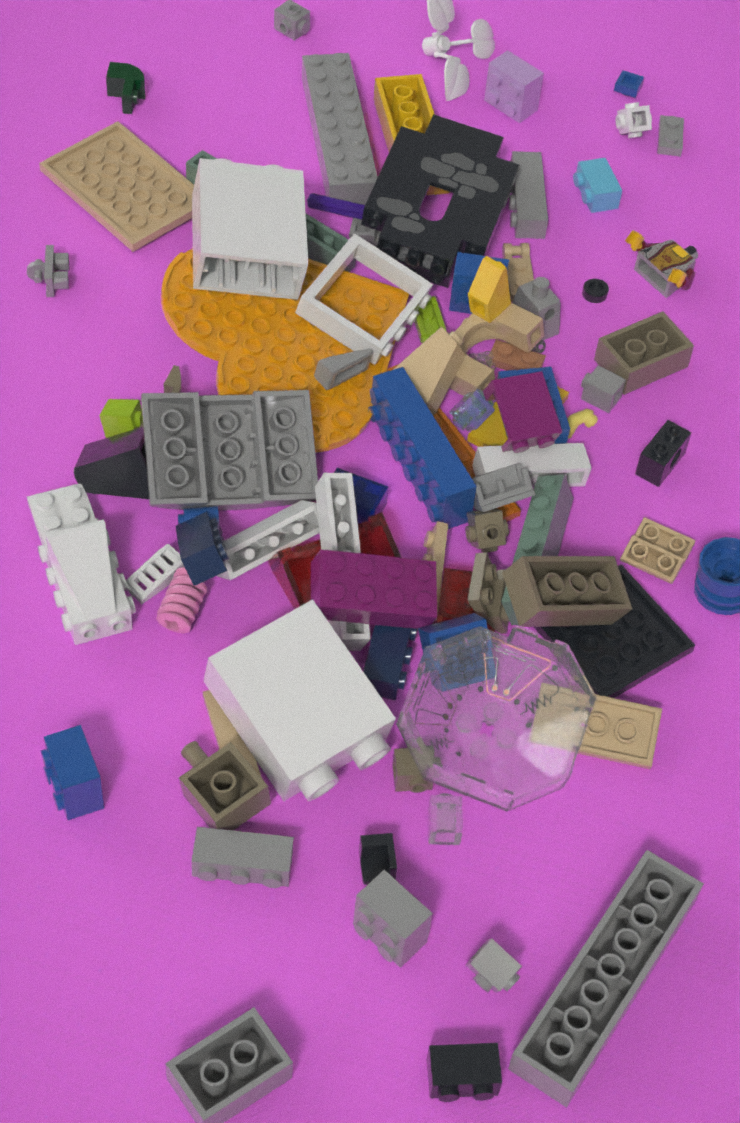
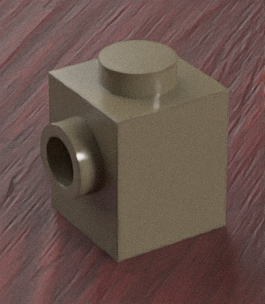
M420 747L394 749L392 767L395 792L411 791L421 793L426 790H432L434 778L439 777L438 759H433L432 747L430 749ZM424 770H428L429 774H425Z

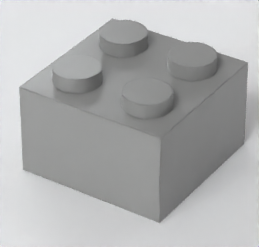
M383 870L356 895L353 925L360 937L364 940H371L378 947L379 953L388 962L393 961L401 968L428 942L433 913L390 874Z

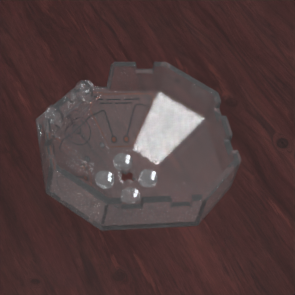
M518 625L513 627L509 637L479 626L425 647L396 723L422 778L507 812L562 789L571 777L575 765L574 762L588 726L590 713L594 708L597 698L569 645L559 640L552 643L537 637L538 632ZM485 722L487 726H494L495 729L491 732L492 737H488L486 733L480 734L481 723Z

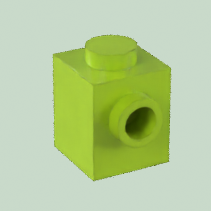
M108 399L99 415L106 438L137 429L143 423L140 400Z

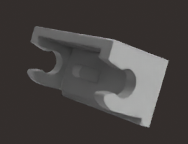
M521 463L472 478L477 486L474 509L480 512H486L535 495L526 467L523 468Z

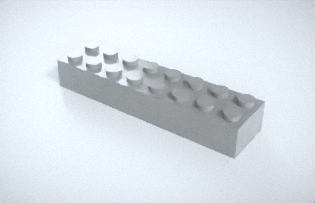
M349 53L302 56V83L325 194L328 197L365 205L378 176Z
M646 850L515 1049L508 1070L563 1106L568 1107L694 906L704 884Z

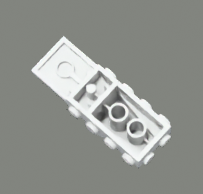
M74 484L27 496L28 506L42 544L38 546L42 563L47 562L46 576L49 585L55 586L56 591H53L57 608L63 609L64 614L61 615L65 632L70 631L74 644L78 645L133 630L131 614L136 613L133 599L131 596L126 597L124 592L127 590L123 573H117L116 568H119L115 551H109L108 546L111 543L104 519L98 521V518H95L82 484Z

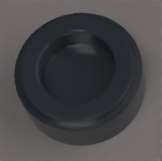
M589 279L583 285L582 295L591 303H601L606 300L609 287L603 280Z

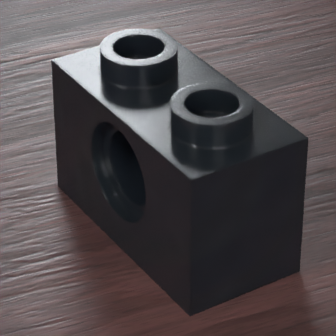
M667 420L641 452L635 474L659 487L685 455L692 432Z

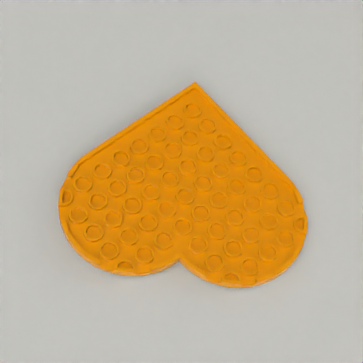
M193 248L185 253H179L169 264L163 278L161 287L162 310L168 324L184 343L203 356L218 361L216 369L218 395H252L254 391L309 390L315 453L339 448L351 442L363 432L372 417L370 409L368 412V407L373 406L370 397L373 376L387 371L392 350L388 356L382 355L375 365L370 362L366 371L330 390H326L316 380L314 374L319 360L354 352L295 313L301 296L327 267L326 264L308 259V267L298 300L193 289ZM344 270L319 301L380 340L406 307L409 294L402 289Z

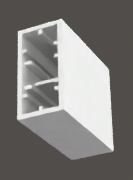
M224 158L215 160L199 159L192 193L193 289L298 300L308 267L304 176L302 170L286 169L279 165L261 166L236 163Z
M313 599L208 658L204 683L283 801L288 800L299 792L303 793L307 801L315 800L339 782V778L334 772L352 760L360 770L366 769L378 762L390 751L391 748L387 744L386 739L396 720L395 716Z

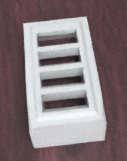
M166 544L126 580L127 591L141 604L148 601L169 586L175 571L178 568L184 567L180 554L170 544ZM159 568L164 571L163 574L158 571ZM151 575L156 581L152 582L148 576ZM139 582H142L147 587L145 591L138 585Z

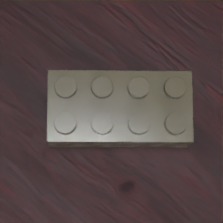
M522 556L502 572L519 627L612 625L632 610L615 556Z

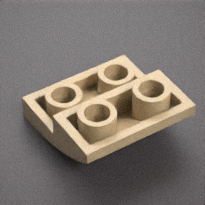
M644 517L635 535H632L620 561L673 584L690 555L696 540Z

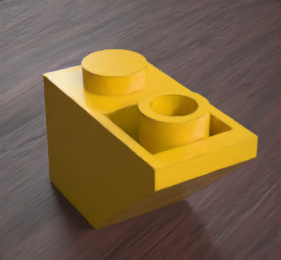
M485 256L469 289L468 300L470 312L489 323L511 305L507 267L503 263Z

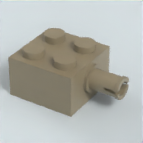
M196 741L187 744L182 749L181 754L183 758L193 767L179 777L183 796L210 828L235 830L271 804L268 785L231 742L209 757Z

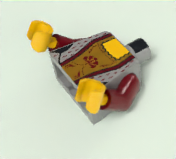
M632 230L625 242L631 244L633 251L638 252L634 270L666 298L679 288L682 290L690 289L695 277V259L698 258L696 248L690 245L683 249L674 240L662 243H647L639 232Z

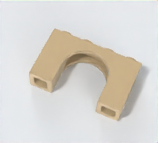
M513 303L491 323L473 313L465 318L454 333L463 342L460 347L466 355L449 388L481 404L485 400L483 390L495 379L494 369L469 357L467 352L481 341L499 339L529 353L544 337L543 318Z

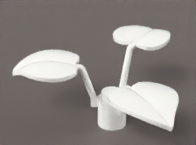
M427 0L428 17L432 27L437 32L432 33L431 37L424 38L422 48L427 56L434 55L435 58L447 59L444 68L446 101H450L467 92L469 72L464 64H460V58L444 53L450 49V46L473 43V53L477 58H489L495 49L494 35L489 23L484 19H478L471 26L472 39L450 42L448 37L441 34L449 29L448 23L454 20L455 11L452 0Z

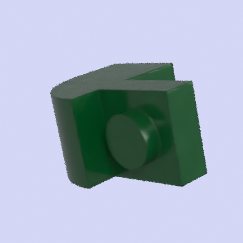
M109 62L106 75L107 96L122 97L123 113L132 114L134 105H138L139 99H145L144 74L134 65Z

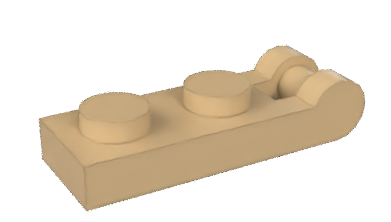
M503 243L502 246L503 259H509L507 275L511 302H513L519 286L534 280L529 243H520V246Z

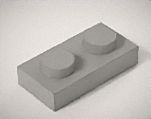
M660 115L657 154L681 157L684 118Z

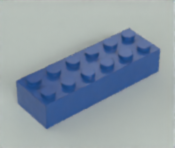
M401 367L373 376L372 388L370 389L373 406L368 407V412L370 409L372 413L371 421L377 423L383 441H387L391 447L393 458L402 465L406 480L412 482L418 500L424 502L429 519L435 523L437 521L447 523L448 529L468 523L467 512L473 511L477 486L405 369Z

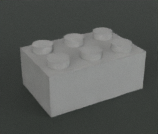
M255 1007L165 1063L167 1080L195 1123L226 1122L290 1080L293 1072L292 1060Z

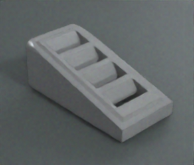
M368 348L321 359L318 361L314 377L326 390H330L366 371L373 351Z

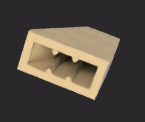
M440 327L394 368L403 367L432 415L438 411L466 355L460 347L463 344L461 339L453 331L448 334L443 327Z

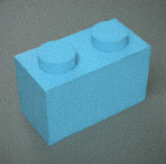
M599 158L579 161L577 171L573 175V181L575 186L579 188L584 204H587L590 212L595 213L619 209L622 189L607 159Z

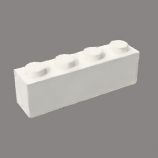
M584 443L553 444L546 448L533 446L520 453H514L513 450L503 452L502 446L477 447L472 464L476 477L503 467L521 463L522 467H526L533 488L538 476L565 475L569 487L585 486L592 469Z
M300 500L226 539L224 544L229 557L225 561L227 571L217 576L232 580L320 533L317 503Z

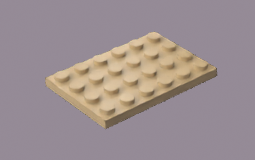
M118 121L39 163L42 173L132 252L192 218L194 184Z

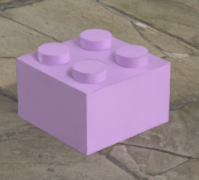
M507 50L489 62L484 101L518 123H521L538 111L544 73Z

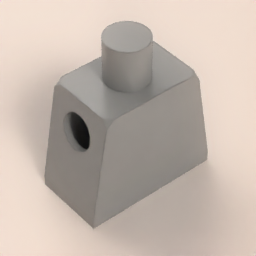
M537 277L533 281L519 286L513 304L543 318L544 337L539 342L558 335L561 303L559 298L549 288V280L545 277Z

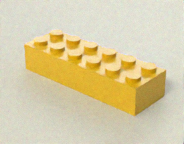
M422 74L375 78L373 101L388 152H390L401 126L425 134L434 111ZM430 185L426 195L450 192Z

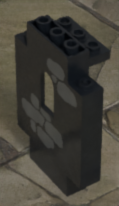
M434 114L425 134L401 126L363 210L361 225L381 231L377 248L427 281L446 288L449 287L457 252L486 256L519 169V164L498 158L504 137ZM430 185L453 193L445 215L438 221H429L423 218L419 212Z

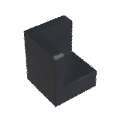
M393 834L360 835L359 857L363 884L368 885L383 870L395 879L397 864Z

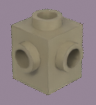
M495 508L486 512L478 510L467 512L469 526L465 527V534L471 546L481 549V552L485 553L497 551L498 546L506 545V536H508L509 530L506 520H503L501 510Z

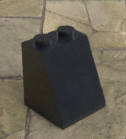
M143 427L85 444L74 467L75 479L78 484H82L85 493L149 499Z

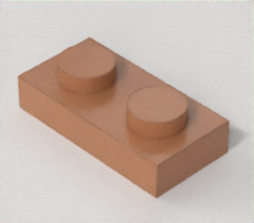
M496 339L489 353L487 365L506 371L542 368L546 355L534 351L527 353L512 344Z

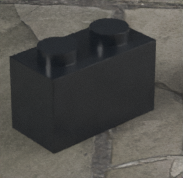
M498 1043L429 1045L426 1059L430 1098H439L442 1102H452L460 1097H473L475 1100L483 1101L499 1095L502 1077Z

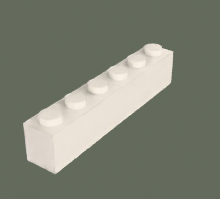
M323 473L315 485L321 549L361 553L352 473ZM329 620L330 625L348 651H361L371 639L369 624Z

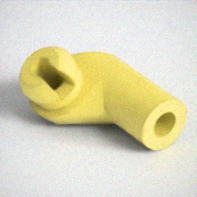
M584 409L571 414L567 418L570 427L568 438L573 436L579 425L584 423L586 427L590 428L597 423L598 418L593 414V410Z

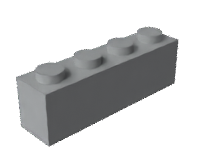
M512 151L510 162L519 164V169L511 195L509 196V210H513L510 215V227L515 230V238L545 239L548 214L541 152Z

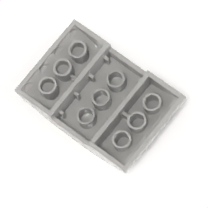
M309 390L254 391L252 395L199 396L198 392L141 394L150 506L178 510L218 506V510H242L293 505L300 500L316 501L315 485L318 482Z

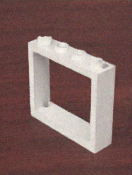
M354 233L301 296L295 313L353 351L370 348L373 351L370 362L375 365L382 355L386 357L390 354L394 347L392 344L394 340L397 342L401 340L407 330L405 326L407 324L411 326L419 315L418 309L422 308L424 310L427 303L432 298L429 292L433 284ZM353 259L361 262L413 296L380 340L319 301Z

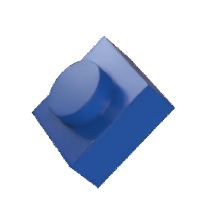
M622 70L615 83L614 91L636 98L643 85L644 77Z

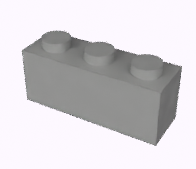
M197 827L191 861L192 876L204 881L221 879L230 880L240 885L258 883L269 888L289 887L294 837Z

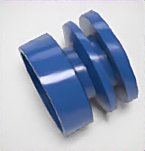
M724 537L715 539L704 546L699 556L694 593L698 602L705 609L716 614L733 615L740 613V539Z

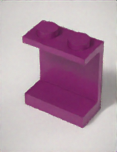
M542 371L494 379L483 390L486 401L496 400L509 438L501 447L503 452L513 450L514 453H520L533 446L546 448L553 445L557 437L562 433Z

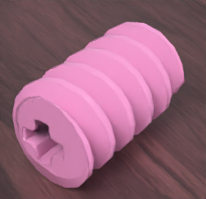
M185 567L178 568L175 571L156 617L158 623L163 627L182 634L188 633L191 630V624L195 621V614L199 612V605H201L203 596L207 593V587L204 582L193 585Z

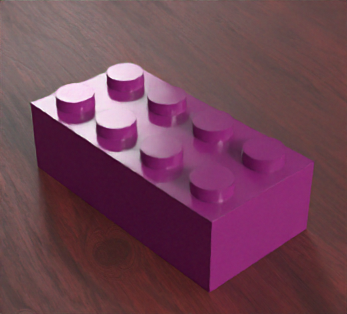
M320 549L311 562V600H314L325 618L330 621L414 629L431 625L437 619L436 561Z

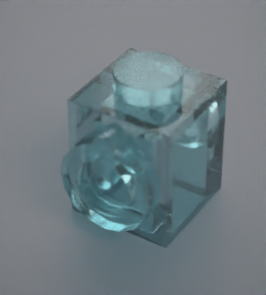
M476 389L473 392L467 393L449 413L454 417L452 421L458 428L463 431L465 429L472 431L476 430L495 409L493 408V401H486L483 391Z

